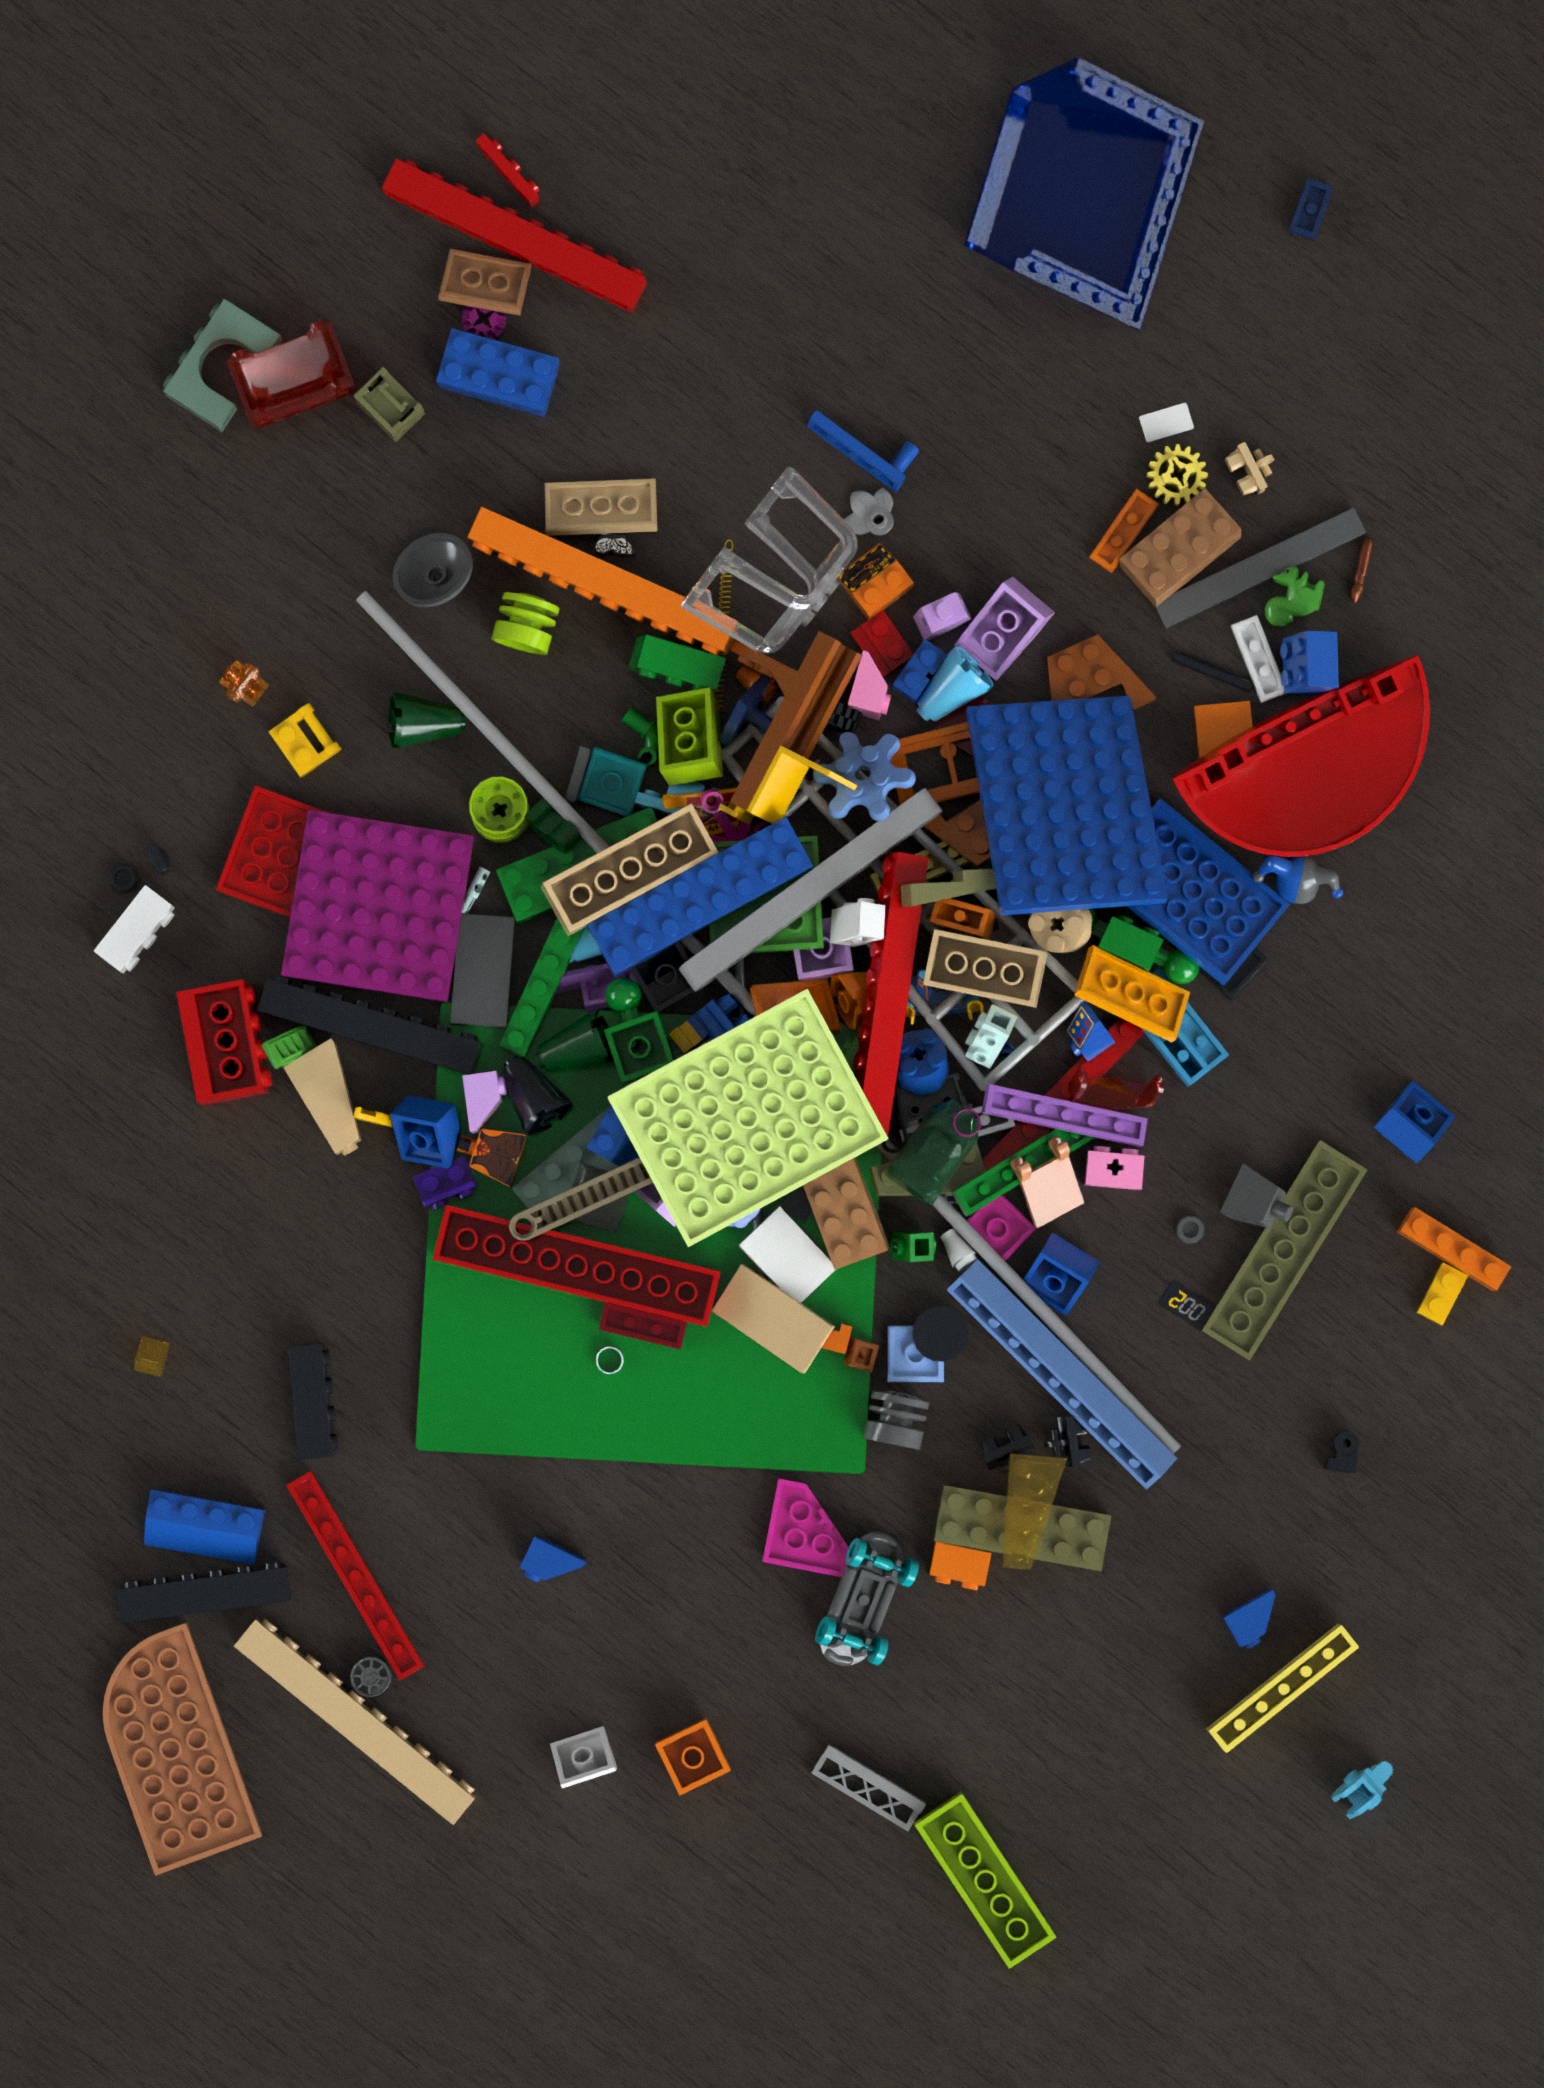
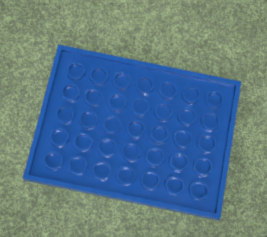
M1117 696L967 707L966 717L1001 915L1166 903L1168 896L1131 697Z

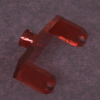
M1078 1070L1068 1084L1070 1102L1111 1111L1151 1108L1164 1090V1084H1161V1080H1163L1162 1075H1154L1150 1082L1144 1085L1115 1078L1087 1080L1084 1079V1076L1087 1075L1086 1071Z

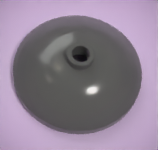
M434 533L423 536L408 545L398 557L393 569L394 587L400 597L413 606L433 607L441 605L454 598L466 586L473 569L472 554L467 545L460 538L452 534Z

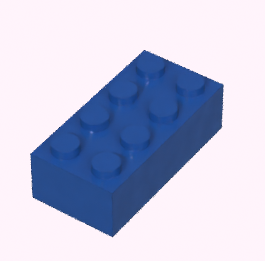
M451 328L436 382L438 388L545 417L560 362L559 358Z

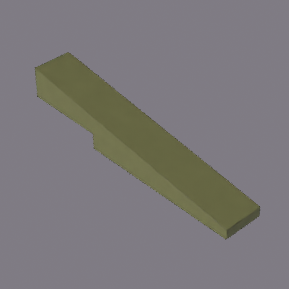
M993 869L954 871V882L901 885L902 908L995 889Z

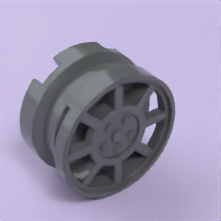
M368 1656L359 1660L352 1668L350 1675L351 1684L355 1691L365 1697H375L383 1693L390 1685L392 1678L391 1669L387 1662L376 1656Z

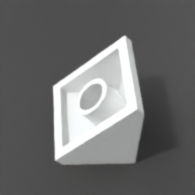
M604 1726L550 1743L562 1788L617 1770Z

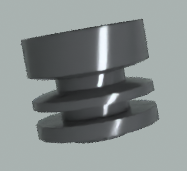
M891 1390L872 1391L871 1398L881 1400L883 1404L882 1407L869 1405V1410L880 1414V1419L866 1420L863 1439L920 1450L924 1432L912 1427L913 1421H926L927 1417L915 1414L916 1408L928 1410L930 1403L911 1394Z

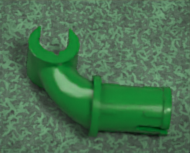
M631 707L623 717L622 722L639 733L642 740L645 739V748L640 750L638 759L641 760L645 753L650 752L652 760L648 766H652L658 760L656 721H649Z

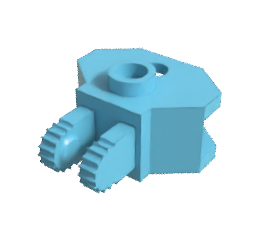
M1382 1761L1370 1767V1769L1367 1767L1359 1772L1354 1769L1343 1779L1345 1783L1332 1794L1331 1798L1334 1802L1340 1798L1347 1797L1353 1804L1346 1814L1349 1819L1361 1815L1367 1809L1372 1810L1382 1801V1794L1386 1790L1383 1784L1393 1774L1391 1764Z

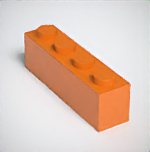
M1416 1207L1410 1209L1397 1230V1233L1468 1275V1277L1491 1291L1498 1290L1511 1268L1510 1265Z

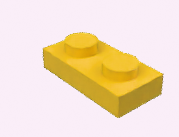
M1441 1263L1416 1313L1439 1325H1443L1468 1275L1445 1263Z

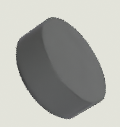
M1195 1216L1181 1218L1176 1225L1177 1237L1187 1244L1198 1242L1204 1235L1203 1222Z

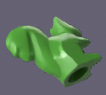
M1295 566L1288 567L1281 574L1273 576L1275 583L1288 587L1286 596H1275L1266 603L1265 617L1270 624L1286 626V624L1293 622L1294 616L1303 617L1319 610L1325 587L1323 580L1318 581L1316 585H1311L1308 583V572H1304L1299 579V570Z

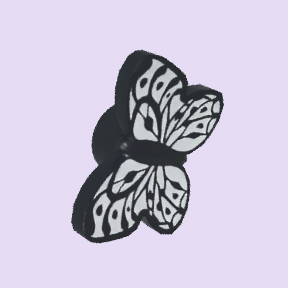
M627 533L595 534L600 537L594 548L597 556L614 555L616 557L632 558L635 557V550L626 540Z

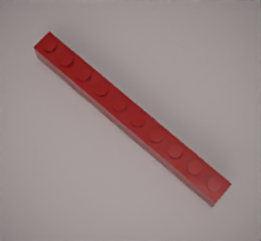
M398 159L395 160L382 186L385 196L633 313L647 284L646 278L643 277L644 273L632 266L626 269L618 265L619 261L610 255L604 254L601 257L593 253L594 249L587 244L579 242L576 245L568 241L569 237L556 230L551 233L543 229L544 225L534 219L529 218L526 221L518 217L519 213L509 207L504 206L501 209L494 206V201L484 195L473 196L468 193L469 189L458 183L450 185L443 181V176L433 171H429L427 174L419 170L420 166L411 160L404 159L403 162Z
M887 852V857L884 858L882 864L884 878L883 885L880 886L878 891V900L880 905H885L884 939L874 941L870 946L872 960L871 967L866 974L867 994L861 1006L862 1013H864L863 1021L857 1033L859 1048L853 1060L854 1076L887 1137L922 904L902 908L901 885L925 883L929 857L901 852Z

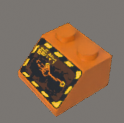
M880 543L835 576L868 620L886 609L914 586V582L899 562Z

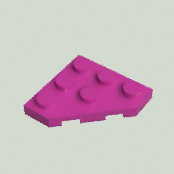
M778 1478L762 1562L842 1577L847 1565L846 1554L849 1548L807 1484Z

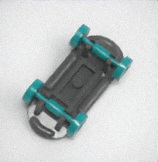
M874 1531L863 1535L860 1539L855 1538L851 1542L846 1554L847 1565L828 1614L820 1621L816 1631L815 1641L819 1644L822 1654L827 1660L836 1665H854L862 1661L866 1656L871 1664L878 1666L882 1663L888 1650V1640L877 1635L897 1583L910 1587L918 1573V1561L907 1558L904 1561L901 1546L894 1537L884 1532Z

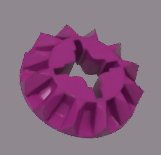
M467 306L463 310L462 325L467 333L494 340L505 329L506 314ZM478 310L484 315L491 314L489 317L491 328L484 323L477 324L479 320Z

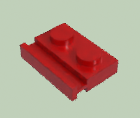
M884 610L850 632L851 637L862 652H869L883 678L908 662L914 655Z

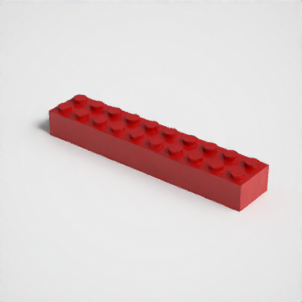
M449 1205L445 1206L432 1260L708 1327L721 1274L720 1271L552 1230L522 1241L514 1238L510 1233L509 1225L511 1220ZM516 1222L515 1228L519 1234L526 1235L531 1231L532 1226Z

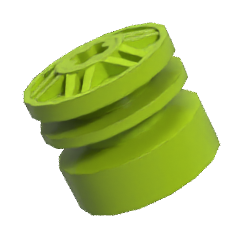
M505 592L502 601L513 607L500 606L499 612L510 617L509 621L498 620L495 622L491 639L513 649L538 655H547L552 636L542 631L541 628L555 627L556 621L546 616H558L560 608L535 595Z
M506 777L488 778L479 783L473 790L469 800V811L477 832L485 839L495 843H507L518 838L526 830L528 823L525 815L530 811L522 787L514 780ZM498 807L501 810L505 809L506 816H496L495 809Z

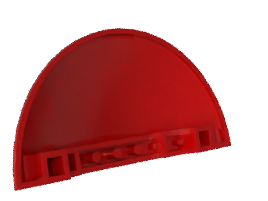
M1415 655L1339 684V688L1312 696L1234 736L1194 761L1172 778L1179 794L1193 813L1215 833L1231 843L1258 853L1281 857H1301L1335 850L1353 842L1378 825L1396 807L1414 780L1421 764L1429 731L1430 704L1426 677L1419 656Z

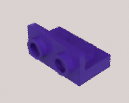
M465 1155L452 1160V1164L448 1169L434 1167L413 1176L423 1201V1206L425 1208L431 1206L432 1211L448 1205L446 1200L457 1196L458 1200L474 1194L472 1189L478 1187Z

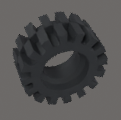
M837 703L825 728L842 734L851 732L856 735L862 713L852 709V707Z

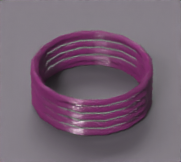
M971 1109L959 1111L953 1119L955 1132L963 1137L975 1135L981 1126L979 1114ZM963 1111H970L978 1118V1128L970 1135L960 1133L955 1126L956 1117Z

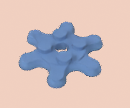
M845 732L838 741L839 748L843 753L842 757L834 764L819 765L857 785L856 789L853 790L816 770L813 771V779L816 783L821 785L830 784L836 788L837 794L828 806L829 815L832 818L841 819L847 815L852 807L863 805L868 808L872 819L876 821L885 820L890 814V807L886 802L887 793L894 788L906 789L912 787L916 781V776L908 768H896L892 765V756L900 748V741L895 735L886 734L876 745L863 747L860 745L859 739L855 734ZM860 769L871 772L866 780L856 779Z

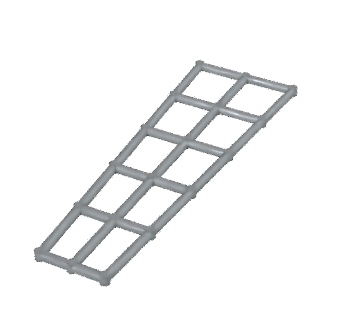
M778 697L763 713L774 718L784 697ZM751 724L722 750V762L739 783L745 772L733 758V755L752 737L760 744L765 733ZM821 734L817 744L834 760L831 763L834 764L842 757L843 753L825 735ZM861 770L856 776L858 780H866L868 778ZM804 777L799 786L801 791L793 798L783 818H788L803 803L810 799L848 843L855 839L857 835L842 818L835 819L829 815V804L817 792L823 785L816 783L814 779L809 783ZM886 795V802L890 807V812H892L898 806ZM921 828L912 834L952 875L954 871L963 870ZM878 859L870 867L883 880L882 863ZM838 890L828 896L837 908L843 907V903H847ZM986 891L972 893L987 909L994 912L996 918L1015 935L1007 944L1016 946L1024 944L1027 948L1048 952L1041 948L1011 915H1001L999 904ZM935 902L926 903L922 906L919 922L932 936L934 929L943 931L939 926L929 922L931 918L929 915L933 911ZM872 942L866 944L869 949ZM1048 952L1045 965L1075 993L1078 980ZM911 983L908 997L981 1091H985L986 1085L995 1084L1085 1001L1074 996L1034 1032L1008 1002L990 999L995 1006L1017 1016L1014 1027L1026 1040L984 1077L972 1060L965 1057V1051L940 1021L967 994L954 991L933 1011Z

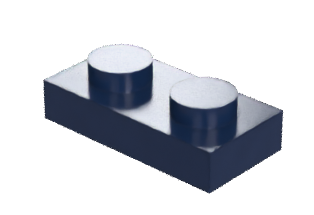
M1307 178L1288 231L1289 233L1312 241L1315 240L1333 190L1332 186Z

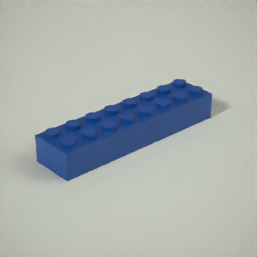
M787 817L587 924V928L615 977L811 871L813 865Z

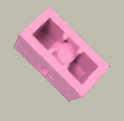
M1094 1146L1093 1151H1087L1084 1185L1141 1190L1145 1156L1138 1155V1150L1122 1149L1120 1154L1110 1153V1147ZM1113 1160L1117 1161L1118 1166H1122V1171H1118L1115 1176L1112 1175V1170L1107 1169V1165L1112 1164Z

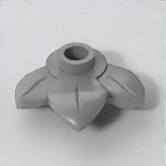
M884 488L879 489L874 496L865 491L851 493L850 505L854 513L842 521L845 528L857 535H863L868 532L874 535L887 534L894 524L893 516L890 513L893 507V499L890 493ZM878 517L884 518L881 524H875V520Z

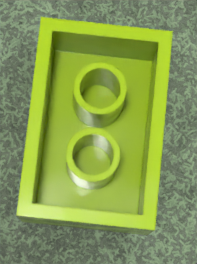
M710 687L656 697L659 769L668 785L672 786L722 777L721 742L718 741L721 736L719 702Z

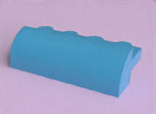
M1161 967L1152 973L1172 983ZM1188 1002L1175 1041L1170 1042L1141 1028L1187 1087L1191 1086L1229 1056Z

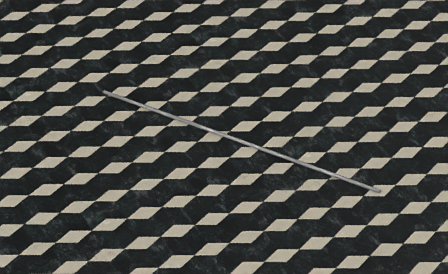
M367 591L363 592L356 599L360 606L545 800L578 830L586 843L597 854L609 848L610 846ZM694 934L681 941L694 956L706 948ZM728 970L719 975L716 979L753 1018L756 1017L751 994ZM889 1139L885 1141L888 1148L897 1149ZM882 1143L876 1146L891 1162L906 1158L901 1151L893 1154L884 1150ZM922 1194L1100 1382L1174 1454L1181 1445L943 1195Z

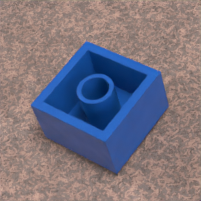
M1304 631L1282 639L1283 643L1280 647V655L1283 659L1281 684L1284 686V694L1316 695L1339 688L1337 632Z

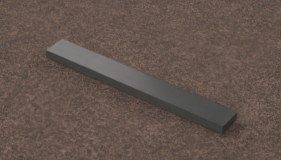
M1352 508L1173 593L1155 609L1164 628L1167 629L1272 579L1274 575L1281 574L1288 567H1297L1364 535L1366 531L1355 509Z

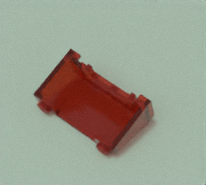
M325 320L315 322L309 326L311 330L307 331L306 335L255 354L253 352L247 353L246 349H242L232 353L231 358L226 360L248 421L253 429L269 426L357 392L332 322L326 323Z

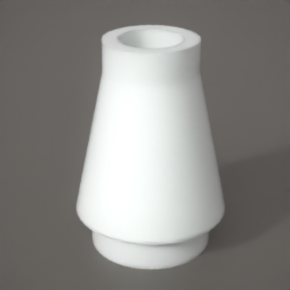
M954 1228L941 1235L940 1238L944 1243L953 1268L956 1267L958 1272L969 1268L977 1260L976 1252Z

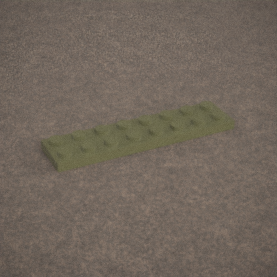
M1319 1140L1283 1200V1203L1293 1207L1292 1216L1287 1222L1275 1218L1270 1228H1264L1201 1331L1250 1361L1361 1182L1367 1169Z

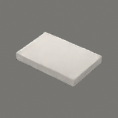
M781 1207L773 1211L738 1245L778 1288L800 1303L835 1271L829 1258Z

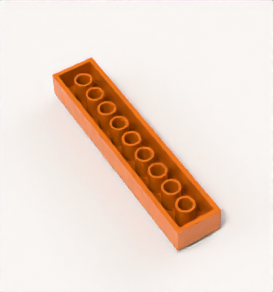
M483 507L480 508L468 535V538L473 541L472 546L491 556L492 551L499 553L498 558L515 567L519 562L524 565L523 569L526 572L540 578L544 573L550 576L548 580L557 586L567 589L568 585L575 587L574 592L589 600H592L594 596L600 598L599 603L616 612L619 607L625 609V614L638 622L643 623L644 618L652 621L650 625L654 629L666 634L672 630L677 633L676 637L679 640L690 645H694L695 641L703 644L701 648L710 654L719 656L720 653H724L727 655L741 625L736 619Z

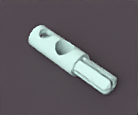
M479 866L466 892L467 895L464 900L462 914L469 913L490 871Z

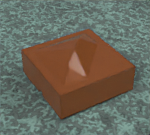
M850 1338L843 1365L872 1373L879 1345Z

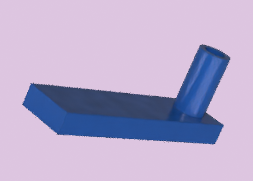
M818 410L811 416L807 426L895 493L902 486L906 477L902 473L919 453V449L914 444L906 441L891 462L888 463Z

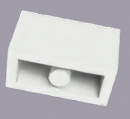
M860 898L857 903H843V907L833 909L830 943L856 947L884 939L885 905L874 904L875 900Z

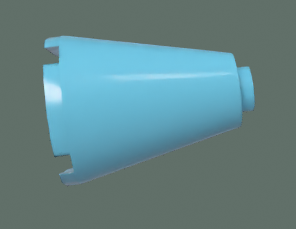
M955 646L951 649L918 698L917 704L919 707L917 711L926 721L929 719L937 721L988 692L994 686L993 681L986 671L981 672L977 666L979 663L967 651L959 646Z

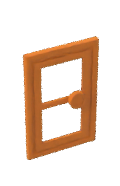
M967 722L899 739L900 748L892 756L891 760L892 765L896 768H908L905 754L942 745L940 754L948 761L953 784L927 790L936 803L979 793L977 778L958 782L953 758L957 755V748L952 742L970 738ZM913 787L906 789L896 788L900 805L916 794L913 792Z

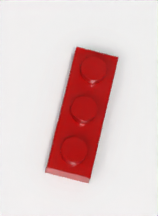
M483 133L476 139L478 149L531 208L540 202L539 195L537 194L540 191L530 178L525 180L520 175V166L513 158L510 157L508 160L501 153L503 150L502 146L494 137L489 139Z

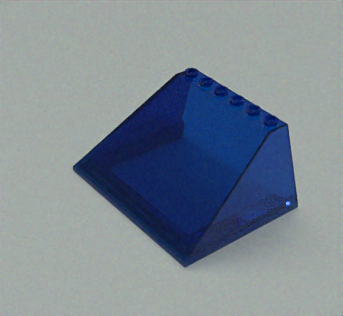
M1074 58L1012 88L964 246L1015 273L1135 330H1140L1204 121L1081 58Z

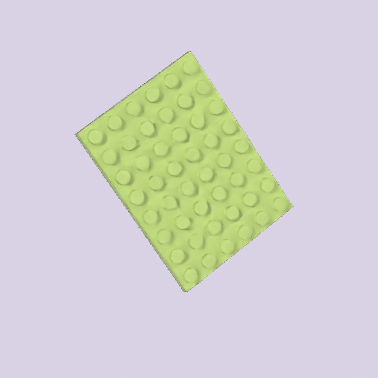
M808 989L607 1097L688 1247L888 1140L884 1129Z

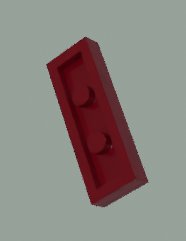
M605 1302L598 1330L681 1350L687 1322Z

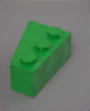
M643 635L636 638L628 670L639 672L638 675L650 679H655V677L666 679L665 683L677 687L685 684L692 686V690L710 687L712 691H717L726 658L650 635Z

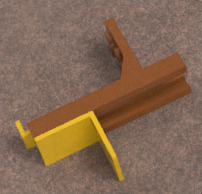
M819 631L799 670L796 671L735 640L730 650L740 655L738 661L777 681L785 697L730 800L731 803L737 805L735 810L721 803L718 809L749 825L754 816L774 824L783 819L809 767L855 790L857 785L808 759L862 655Z

